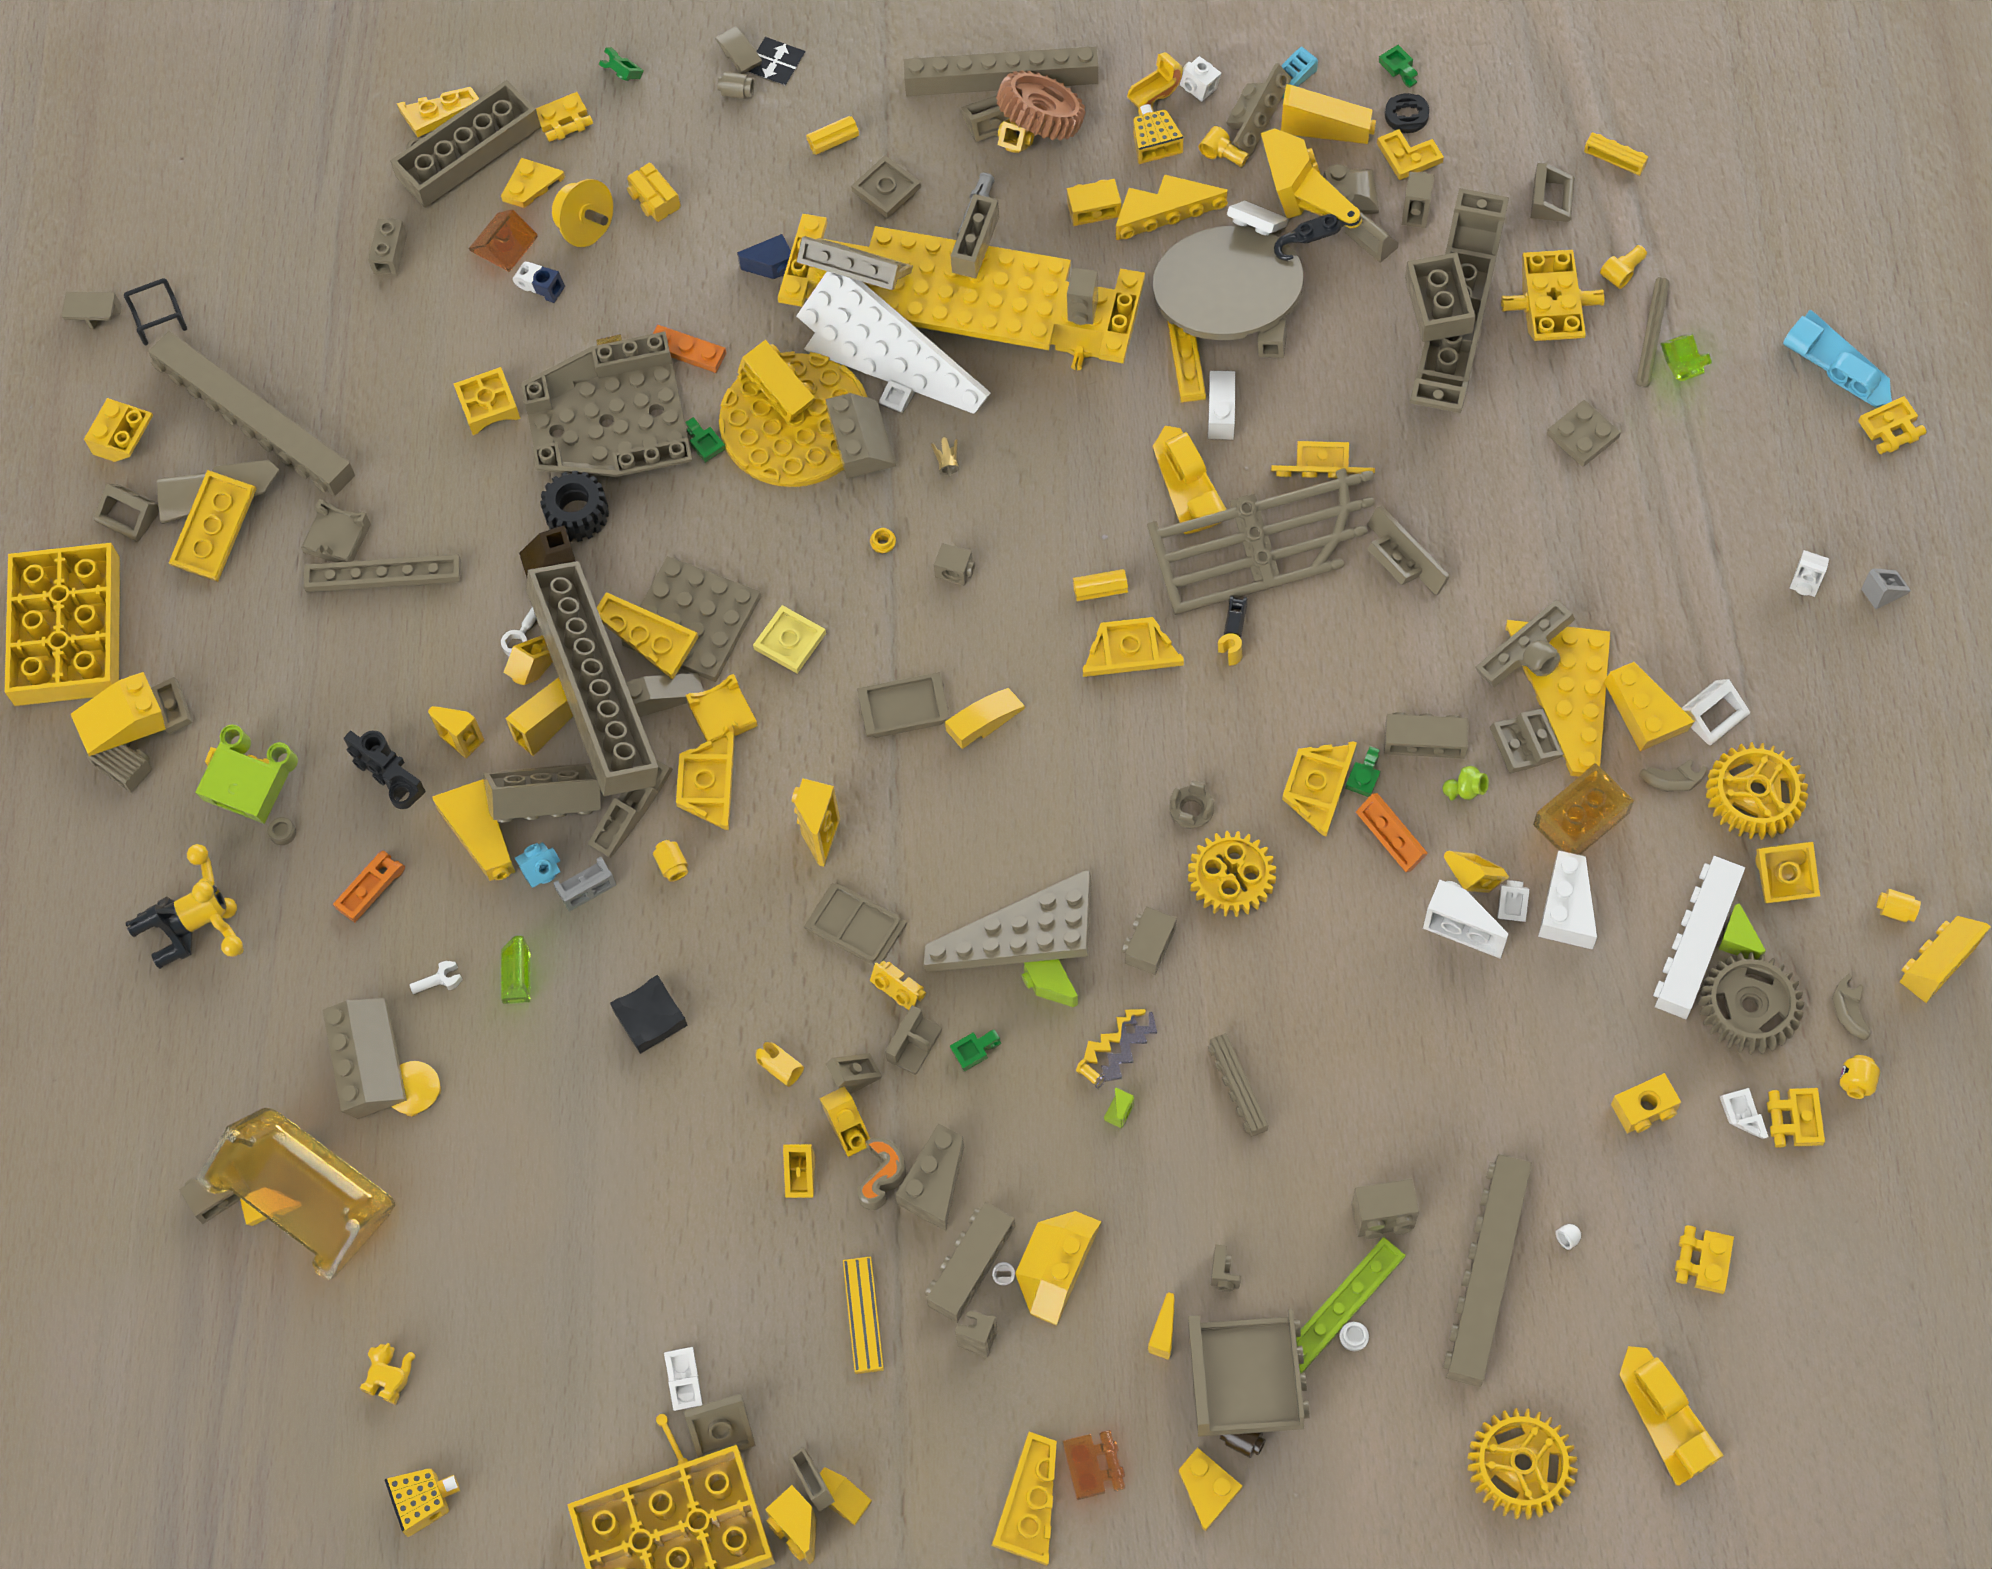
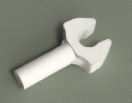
M440 962L438 964V972L435 975L409 984L412 993L416 994L439 984L446 986L448 990L456 988L462 981L460 974L449 978L446 977L448 972L458 969L456 962Z

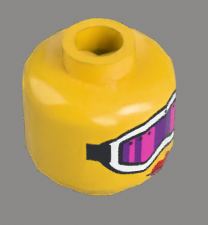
M1855 1055L1847 1059L1843 1064L1840 1086L1852 1098L1862 1099L1864 1096H1870L1877 1089L1880 1069L1872 1058L1865 1055Z

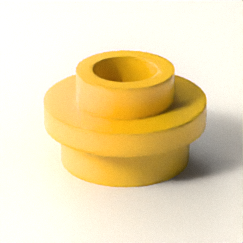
M879 528L871 535L870 544L876 552L887 553L895 547L896 537L889 529ZM881 540H886V541H888L887 543H884V544H880V543H879Z

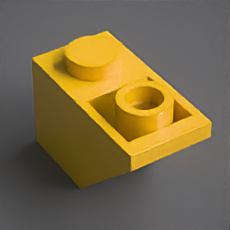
M841 1087L819 1098L847 1157L866 1149L865 1142L870 1137L855 1102L847 1089Z

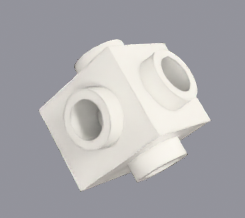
M1199 56L1192 63L1188 62L1183 67L1180 86L1200 101H1203L1217 89L1221 72Z

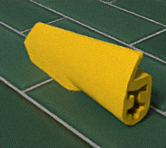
M1164 426L1152 448L1179 523L1227 510L1206 474L1205 464L1188 433H1183L1181 428ZM1219 523L1184 532V534L1199 532L1210 527H1213Z
M1628 1346L1619 1376L1675 1485L1680 1486L1715 1464L1724 1455L1688 1406L1689 1401L1685 1393L1658 1357L1654 1358L1648 1348Z

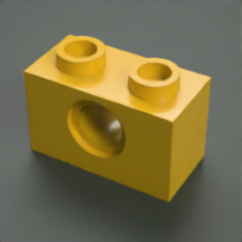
M1663 1073L1615 1095L1611 1106L1628 1134L1634 1130L1637 1133L1643 1132L1652 1126L1651 1123L1661 1119L1663 1122L1673 1118L1677 1114L1676 1111L1681 1101L1666 1074ZM1647 1101L1651 1103L1654 1109H1644L1641 1106V1102Z

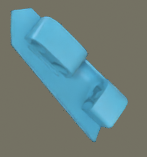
M1809 310L1805 317L1802 316L1789 331L1783 345L1826 370L1828 377L1834 383L1875 408L1892 402L1890 378L1812 310Z

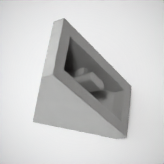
M1874 568L1869 571L1861 588L1875 609L1901 598L1911 591L1896 570Z

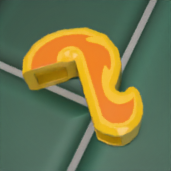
M1166 52L1158 54L1157 70L1133 84L1128 90L1127 98L1138 109L1146 104L1151 105L1153 108V103L1156 100L1170 96L1180 84L1183 68L1170 54Z

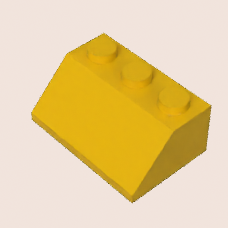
M802 778L800 787H795L792 795V802L795 804L794 813L797 814V824L800 826L802 837L818 865L824 867L840 821L834 786Z
M1956 916L1951 923L1946 920L1936 931V934L1939 936L1934 942L1928 939L1918 951L1922 955L1917 960L1911 958L1901 971L1905 974L1900 983L1927 1003L1978 947L1991 926L1987 923L1961 916Z

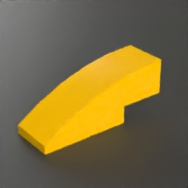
M1009 688L984 697L945 721L946 732L961 749H964L980 736L983 739L1024 710L1025 706Z

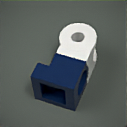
M523 262L513 277V282L519 288L542 295L546 301L555 303L565 287L559 271L530 262Z

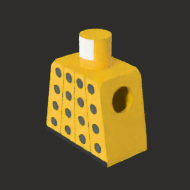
M1149 104L1141 106L1138 109L1140 116L1133 119V135L1138 163L1143 164L1183 153V135L1166 110L1154 112Z
M424 1469L384 1480L401 1530L407 1537L414 1535L447 1514L449 1508L445 1497L460 1491L455 1475L439 1481L432 1469Z

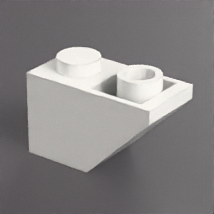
M1804 550L1790 589L1796 590L1801 595L1815 597L1827 570L1829 558Z

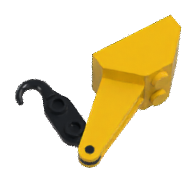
M1275 128L1261 133L1275 187L1286 217L1292 218L1301 215L1304 210L1321 216L1303 222L1290 233L1281 236L1274 245V253L1277 258L1286 261L1294 258L1293 255L1282 253V248L1286 244L1310 243L1337 234L1343 226L1356 228L1362 223L1359 209L1321 175L1313 149H1307L1304 139Z

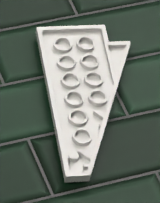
M827 271L797 314V317L815 332L804 348L808 352L830 357L829 360L888 382L891 380L912 389L914 392L973 414L979 410L991 394V392L862 281Z

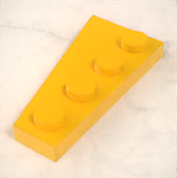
M607 592L597 606L603 625L671 679H674L699 638L697 632Z

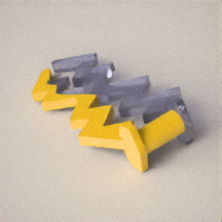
M1145 1009L1125 1010L1126 1017H1116L1118 1033L1100 1034L1101 1043L1088 1041L1084 1059L1078 1063L1076 1068L1077 1073L1085 1076L1097 1089L1106 1081L1122 1079L1119 1064L1134 1062L1130 1044H1147L1144 1034H1157L1153 1012H1149L1148 1015L1149 1026H1135L1138 1023L1134 1017L1145 1015ZM1126 1026H1135V1033H1127ZM1109 1042L1119 1043L1121 1053L1107 1054L1109 1066L1101 1065L1103 1074H1098L1088 1065V1063L1098 1064L1095 1052H1111Z

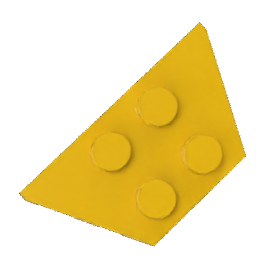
M1153 617L1100 623L1097 637L1091 646L1089 657L1082 671L1083 677L1184 666V658L1181 654L1177 653L1172 646V641L1160 630L1159 624Z
M728 732L724 738L712 743L707 741L696 749H689L679 754L676 793L677 807L724 830H729L734 732Z
M1352 741L1348 742V745L1332 747V744L1322 745L1319 748H1299L1282 800L1323 836L1327 837L1357 742Z

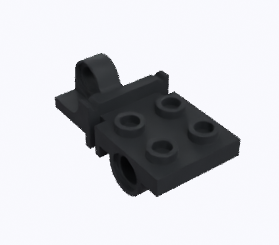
M350 730L343 738L348 746L347 752L354 758L352 762L360 770L365 771L367 769L372 772L373 778L381 785H387L389 798L396 808L407 809L411 807L426 792L421 781L401 767L405 763L403 758L398 757L395 752L391 751L384 735L379 731H368L359 737ZM409 792L408 798L404 801H400L406 795V793Z

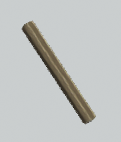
M1658 277L1655 281L1636 379L1637 386L1648 387L1651 382L1669 286L1667 278Z

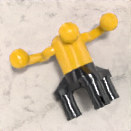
M192 845L186 853L187 859L191 864L201 866L203 877L193 886L192 892L175 901L165 897L157 901V904L147 908L144 912L138 913L136 918L126 922L127 930L132 937H136L152 927H159L170 938L172 944L151 954L155 965L159 969L179 958L185 959L191 956L192 931L210 922L224 936L221 950L226 956L234 957L241 955L244 951L241 939L236 936L230 925L223 921V918L228 919L236 914L237 904L231 898H223L221 892L214 886L211 861L208 857V850L203 845Z

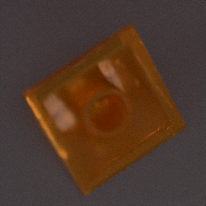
M513 209L498 212L469 247V250L510 272L538 235Z

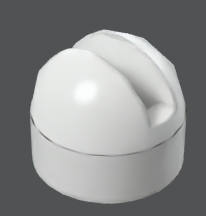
M1567 1224L1556 1230V1237L1565 1249L1570 1250L1579 1243L1581 1231L1577 1226Z

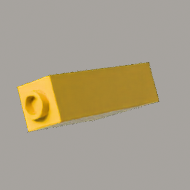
M1286 84L1281 131L1295 136L1368 144L1369 134L1374 135L1376 120H1371L1372 109Z
M559 677L505 718L514 741L532 756L573 717Z
M484 779L432 796L441 816L489 881L502 880L515 873L500 824L497 820H493L489 813Z

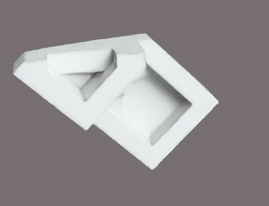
M1749 1088L1719 1096L1730 1124L1761 1139L1768 1137L1762 1116L1757 1114Z

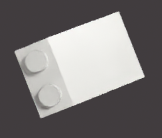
M1439 880L1427 909L1423 929L1501 958L1508 933L1467 890L1461 888L1459 884L1453 881L1445 882Z

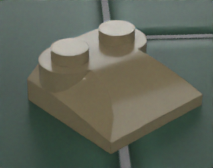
M1335 164L1330 166L1327 171H1324L1323 177L1364 214L1379 213L1372 169H1348L1344 165Z

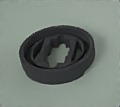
M1410 93L1399 94L1391 97L1386 104L1385 120L1395 131L1400 129L1401 133H1414L1421 130L1428 122L1429 105L1420 95ZM1408 107L1417 108V111H1419L1418 114H1412L1410 117L1405 115L1397 116L1396 110Z

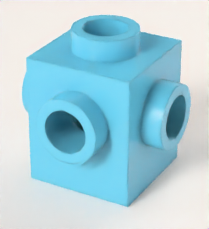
M543 842L528 846L524 853L515 857L525 879L532 888L540 883L545 884L552 881L556 874L561 872L557 866V863L560 862L557 853L553 847L548 849Z

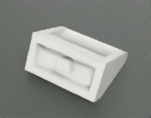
M1729 679L1714 681L1682 707L1695 721L1691 728L1708 745L1715 743L1750 714L1749 709ZM1724 698L1736 712L1710 732L1700 716Z

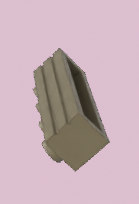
M803 1447L789 1456L797 1475L817 1510L821 1511L835 1501L806 1449Z

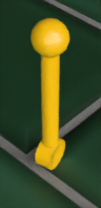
M659 1414L656 1417V1422L663 1428L678 1459L677 1465L688 1462V1459L683 1457L667 1425V1416Z

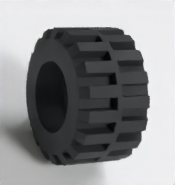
M572 471V474L563 472L561 477H553V483L545 485L546 491H542V500L540 501L549 529L565 526L570 542L573 539H576L577 542L583 541L582 538L584 537L590 539L593 537L592 534L594 532L598 534L601 531V525L605 526L607 523L606 517H609L608 503L601 483H598L594 476L589 477V474L583 472L581 475L578 471ZM570 502H587L579 511H563V508Z

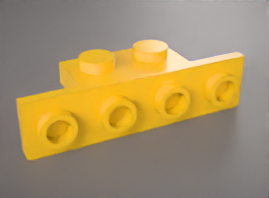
M1297 441L1296 466L1271 465V472H1276V477H1291L1292 472L1302 473L1304 478H1317V473H1328V478H1337L1336 471L1345 468L1347 474H1361V472L1373 471V474H1375V468L1348 467L1349 442Z

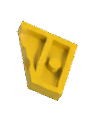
M521 158L501 194L502 201L526 208L534 202L535 198L549 191L548 186L557 180L560 182L564 180V171Z
M1198 1447L1178 1469L1190 1501L1199 1517L1202 1529L1207 1531L1241 1491L1243 1486Z

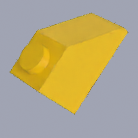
M541 635L514 645L503 673L510 676L515 683L520 685H527L539 680L553 663L544 636Z

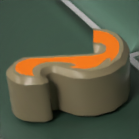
M871 1138L865 1142L868 1151L881 1163L857 1187L859 1202L863 1208L868 1210L881 1208L887 1201L884 1191L897 1188L902 1184L906 1176L904 1156L894 1143L885 1138Z

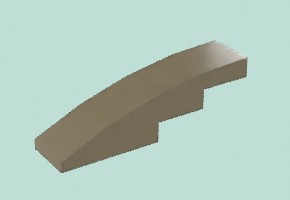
M656 760L658 765L656 785L621 793L618 799L614 798L587 844L611 858L643 817L673 769Z

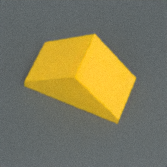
M783 1144L785 1198H813L815 1154L812 1144Z
M824 1467L820 1475L835 1501L828 1507L853 1525H856L872 1500L846 1477Z

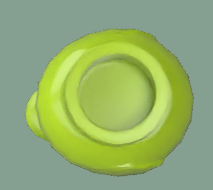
M1466 766L1461 769L1458 781L1449 779L1444 782L1442 789L1443 793L1451 801L1455 800L1458 795L1465 800H1471L1478 794L1484 795L1487 792L1489 780L1487 774L1480 773L1476 767Z

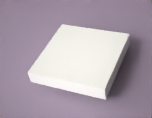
M1247 201L1229 206L1227 215L1233 218L1235 224L1241 226L1251 225L1256 227L1255 231L1257 233L1267 236L1269 233L1285 228L1289 221V218Z

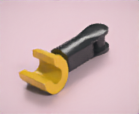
M1230 596L1224 635L1218 641V653H1225L1228 650L1229 666L1238 664L1243 657L1241 636L1247 610V597H1244V599H1234V596ZM1233 609H1239L1241 612L1233 611Z

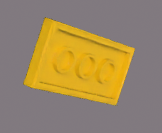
M207 470L171 555L169 564L218 582L257 488Z

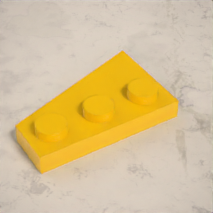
M471 87L442 93L440 98L428 100L427 97L418 98V103L406 105L405 102L397 103V106L416 136L420 137L444 124L477 101L479 97Z

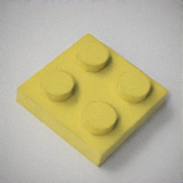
M781 605L753 644V648L798 674L826 635V630Z

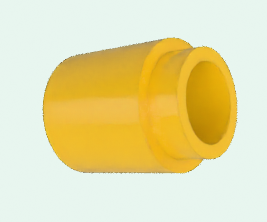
M664 840L655 846L656 849L653 852V856L663 876L668 878L669 882L677 881L688 874V864L677 842Z
M1888 888L1886 893H1880L1876 908L1880 909V915L1905 923L1907 921L1914 922L1917 918L1921 901L1915 900V896Z

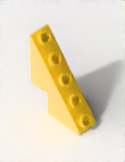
M1164 175L1158 194L1129 188L1116 223V240L1129 239L1134 235L1151 232L1168 224L1173 225L1190 217H1198L1215 209H1223L1228 204V189L1169 175Z

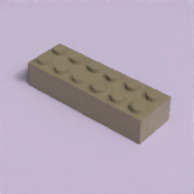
M506 80L391 159L390 162L395 176L425 208L540 128L537 111Z

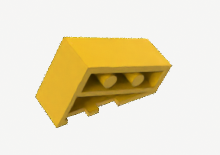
M765 339L742 357L737 373L741 377L747 375L755 383L752 385V388L757 393L762 390L769 399L768 403L789 423L812 405L815 398L813 396L814 392L807 383L800 381L795 368L790 363L786 364L783 361L778 348L774 344L770 345Z

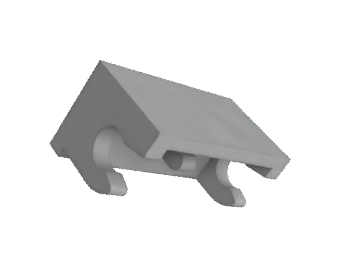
M602 857L596 859L597 863L561 884L558 880L553 883L569 912L616 886L614 877Z

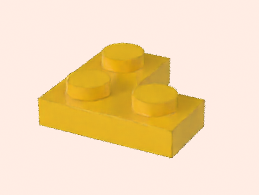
M1400 129L1377 138L1378 147L1399 180L1409 177V171L1421 172L1443 163L1444 156L1433 139L1410 147Z

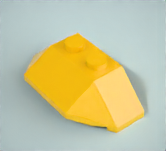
M1073 1211L1037 1223L1015 1272L1030 1315L1057 1326L1100 1228L1101 1221Z

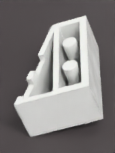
M1558 850L1538 937L1593 950L1597 933L1586 857Z

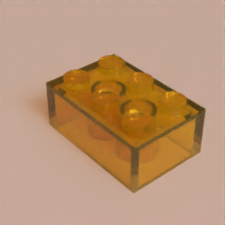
M1595 763L1537 811L1533 826L1559 851L1581 855L1630 814L1634 800Z

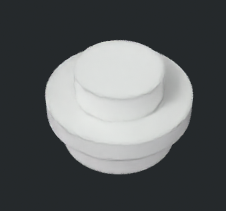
M1349 1322L1342 1327L1340 1341L1346 1349L1359 1351L1368 1343L1369 1333L1363 1324Z

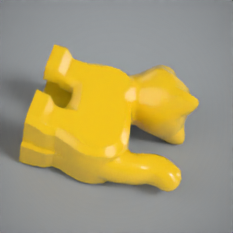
M389 1343L371 1347L368 1352L371 1366L368 1370L365 1383L361 1384L360 1390L375 1396L378 1388L384 1387V1390L380 1391L378 1396L396 1405L400 1392L407 1384L411 1363L415 1359V1354L413 1352L407 1353L402 1360L401 1368L388 1366L395 1351V1348L390 1347Z

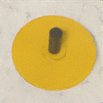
M585 179L578 183L567 184L557 193L552 205V218L555 225L560 229L563 238L569 244L576 247L590 246L607 231L612 220L614 207L611 192L604 183L595 179Z

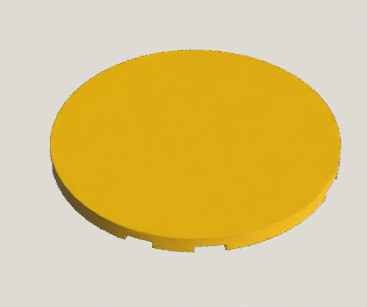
M795 351L783 352L780 356L786 364L790 363L795 368L800 381L807 383L813 390L815 398L812 405L788 423L768 403L769 399L762 390L757 393L752 388V385L755 383L747 375L744 377L738 375L736 381L727 389L723 396L719 415V430L730 458L741 470L751 477L776 486H808L825 481L844 470L829 420L826 399L849 393L867 397V394L853 372L846 366L829 360L830 357L810 352V354L795 353Z

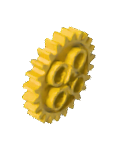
M1226 831L1225 838L1222 839L1215 833L1214 842L1205 838V847L1197 845L1198 854H1192L1191 861L1193 863L1188 864V871L1192 872L1188 874V881L1193 882L1190 885L1191 892L1198 891L1196 893V900L1204 898V908L1212 904L1214 906V914L1220 908L1223 909L1225 917L1228 915L1229 910H1233L1236 917H1238L1240 909H1243L1247 915L1249 914L1250 906L1258 910L1259 900L1267 902L1268 896L1266 893L1272 894L1273 886L1270 884H1275L1276 876L1273 875L1276 873V866L1271 865L1274 857L1266 856L1268 847L1259 849L1260 840L1258 839L1251 843L1250 834L1241 839L1240 831L1236 832L1235 837H1231L1230 833ZM1237 853L1241 858L1231 859L1228 855ZM1217 856H1221L1224 863ZM1213 867L1219 870L1216 874H1210L1206 871L1208 868ZM1248 873H1253L1257 876V878L1254 880H1249L1245 877V875ZM1240 885H1241L1244 889H1246L1247 891L1244 892V891L1240 888ZM1225 888H1232L1236 892L1232 895L1225 894L1223 890Z

